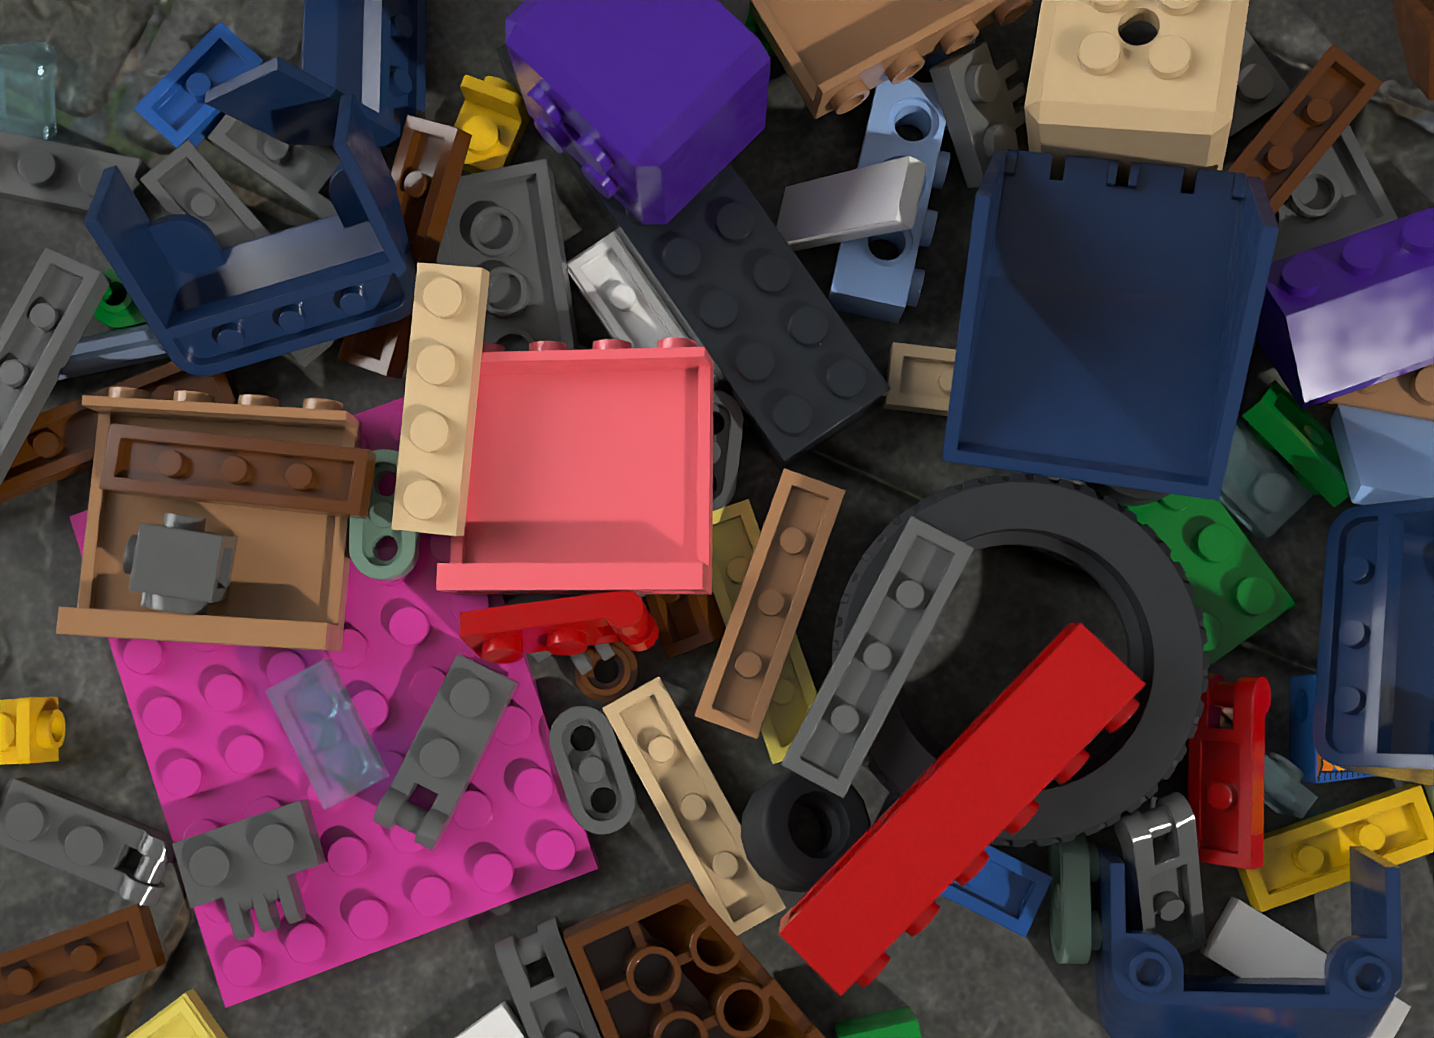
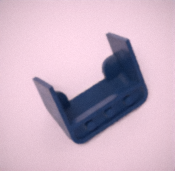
M304 0L301 69L280 57H275L205 91V104L288 145L333 146L340 98L343 95L354 92L378 147H398L407 115L425 119L427 0Z
M354 92L343 95L340 98L333 147L342 164L335 169L330 180L329 196L337 212L333 216L222 249L212 230L203 221L193 216L171 214L150 221L117 165L104 169L84 224L171 361L183 371L198 376L216 375L396 322L407 317L413 311L416 269L395 182Z
M1434 497L1355 506L1342 512L1334 520L1327 535L1312 731L1313 743L1318 754L1325 761L1348 771L1434 786Z
M1095 843L1100 860L1099 879L1095 883V909L1099 913L1102 929L1101 947L1099 950H1096L1097 1012L1105 1031L1111 1038L1372 1037L1402 983L1400 867L1364 846H1350L1351 936L1338 941L1328 952L1324 967L1325 978H1240L1239 976L1183 975L1181 956L1167 938L1152 931L1126 930L1125 864L1108 843Z

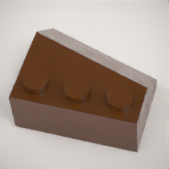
M689 881L622 902L562 930L564 940L604 1038H825Z

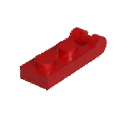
M629 590L460 612L459 637L481 659L496 664L514 663L521 660L523 654L543 651L561 656L577 655L585 652L587 646L622 642L626 648L641 652L653 646L659 634L658 624L649 611H647V607L638 594Z
M1208 673V688L1200 697L1201 701L1205 704L1202 716L1199 717L1198 728L1194 738H1189L1188 803L1196 822L1199 862L1249 870L1263 867L1265 715L1269 711L1271 704V688L1268 680L1262 676L1243 675L1235 682L1225 681L1220 674ZM1223 708H1233V728L1220 727V712Z

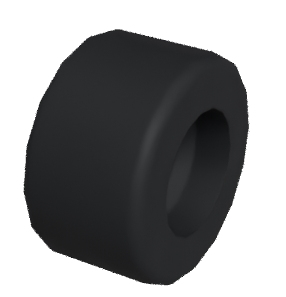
M791 770L768 780L752 794L742 814L741 840L746 858L760 878L779 890L804 893L871 827V821L864 799L852 783L845 797L842 798ZM802 804L809 808L819 820L822 830V843L815 855H806L801 852L791 839L788 829V818L791 808L795 805Z

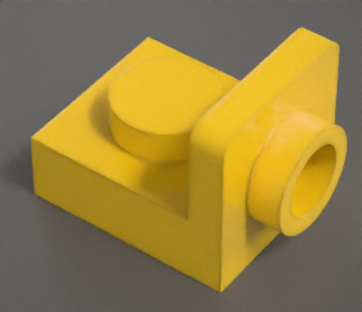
M465 75L460 85L465 101L454 127L472 135L462 170L474 174L508 167L511 165L530 120L523 97L519 95V91L513 85L500 78L486 76L483 81L470 75Z
M24 697L0 700V765L59 761V748L65 739L66 724L63 713L58 709V697Z

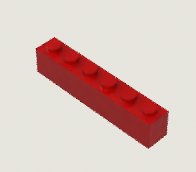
M1070 622L781 918L778 934L840 996L854 982L861 988L866 987L888 964L891 957L885 950L904 931L910 937H914L935 917L940 909V905L934 900L953 881L963 886L981 871L990 858V855L984 849L1003 830L1009 835H1013L1030 821L1040 807L1034 798L1053 779L1057 783L1063 784L1078 772L1090 755L1084 747L1103 728L1108 733H1113L1135 713L1140 703L1134 696L1146 684L1082 623Z

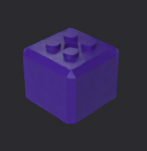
M525 0L506 18V46L528 114L535 120L534 126L556 151L563 153L566 150L583 166L581 168L582 173L598 192L608 199L614 196L642 224H667L765 128L771 58L759 39L718 0Z

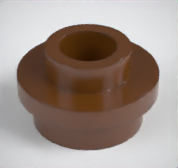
M622 642L610 643L616 654L611 659L617 663L619 668L617 678L610 683L599 681L595 675V667L602 658L594 645L587 646L585 651L591 659L594 669L582 676L574 665L576 683L579 689L590 699L598 702H614L630 693L635 686L638 678L637 659L632 650L626 648Z

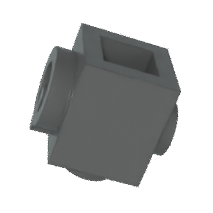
M165 512L163 524L140 523L138 535H132L129 538L124 553V572L131 575L128 590L142 592L141 606L175 613L206 615L208 602L214 603L227 601L238 536L204 531L206 518Z

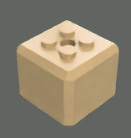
M1042 0L1024 108L1029 151L1053 154L1050 180H1063L1066 155L1119 160L1115 185H1128L1132 162L1185 167L1181 190L1194 191L1198 169L1222 171L1233 117L1249 0ZM1136 21L1148 22L1158 32L1151 42L1140 46L1124 42L1119 33L1126 25Z

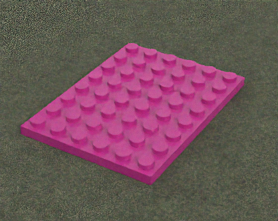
M404 397L353 415L362 422L360 449H369L371 451L390 449L399 452ZM390 474L381 480L379 490L382 496H390L395 493L397 475ZM88 510L70 516L82 558ZM420 532V554L416 565L406 576L394 581H379L364 575L355 567L350 557L342 652L108 638L172 842L175 843L300 800L308 799L326 862L295 873L305 906L306 917L304 920L292 924L288 923L279 899L275 902L280 916V927L266 933L263 932L259 926L255 910L252 908L250 912L254 922L255 934L251 938L238 941L232 932L223 898L193 907L225 1008L591 872L600 867L588 831L576 822L571 813L549 745L551 725L526 654H523V658L514 663L496 664L481 659L459 637L460 612L506 606V596L456 595L436 590L437 563H450L451 536ZM386 538L379 544L378 555L382 561L390 560L396 555L398 550L396 540L394 538ZM458 653L519 682V685L438 846L432 851L414 842L415 834L397 825L393 830H390L374 822L373 817L381 799L390 788ZM418 784L410 802L429 811L438 794Z

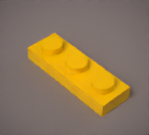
M1406 784L1265 833L1263 867L1252 870L1237 868L1251 907L1259 912H1264L1350 882V846H1364L1395 865L1433 853L1434 818L1421 785Z

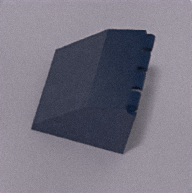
M1008 149V154L1005 151H994L975 198L942 461L1219 501L1279 230L1261 178L1246 177V173L1198 169L1193 194L1181 193L1185 167L1132 162L1127 187H1117L1115 182L1119 160L1066 155L1063 180L1060 181L1050 180L1053 154Z

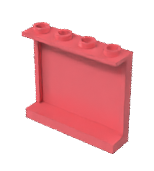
M677 337L658 340L657 348H632V343L628 341L603 339L594 341L593 349L568 350V345L562 342L536 341L529 344V351H505V347L502 345L483 342L464 536H451L450 563H437L436 590L456 595H590L620 590H629L636 594H712L714 361L706 348L697 347L695 340Z

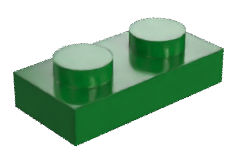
M1276 380L1271 382L1255 396L1242 415L1249 422L1248 427L1251 434L1263 447L1269 450L1276 449L1293 466L1295 477L1308 492L1314 495L1321 494L1333 507H1336L1348 498L1350 494L1334 437L1305 409L1301 410L1296 400Z

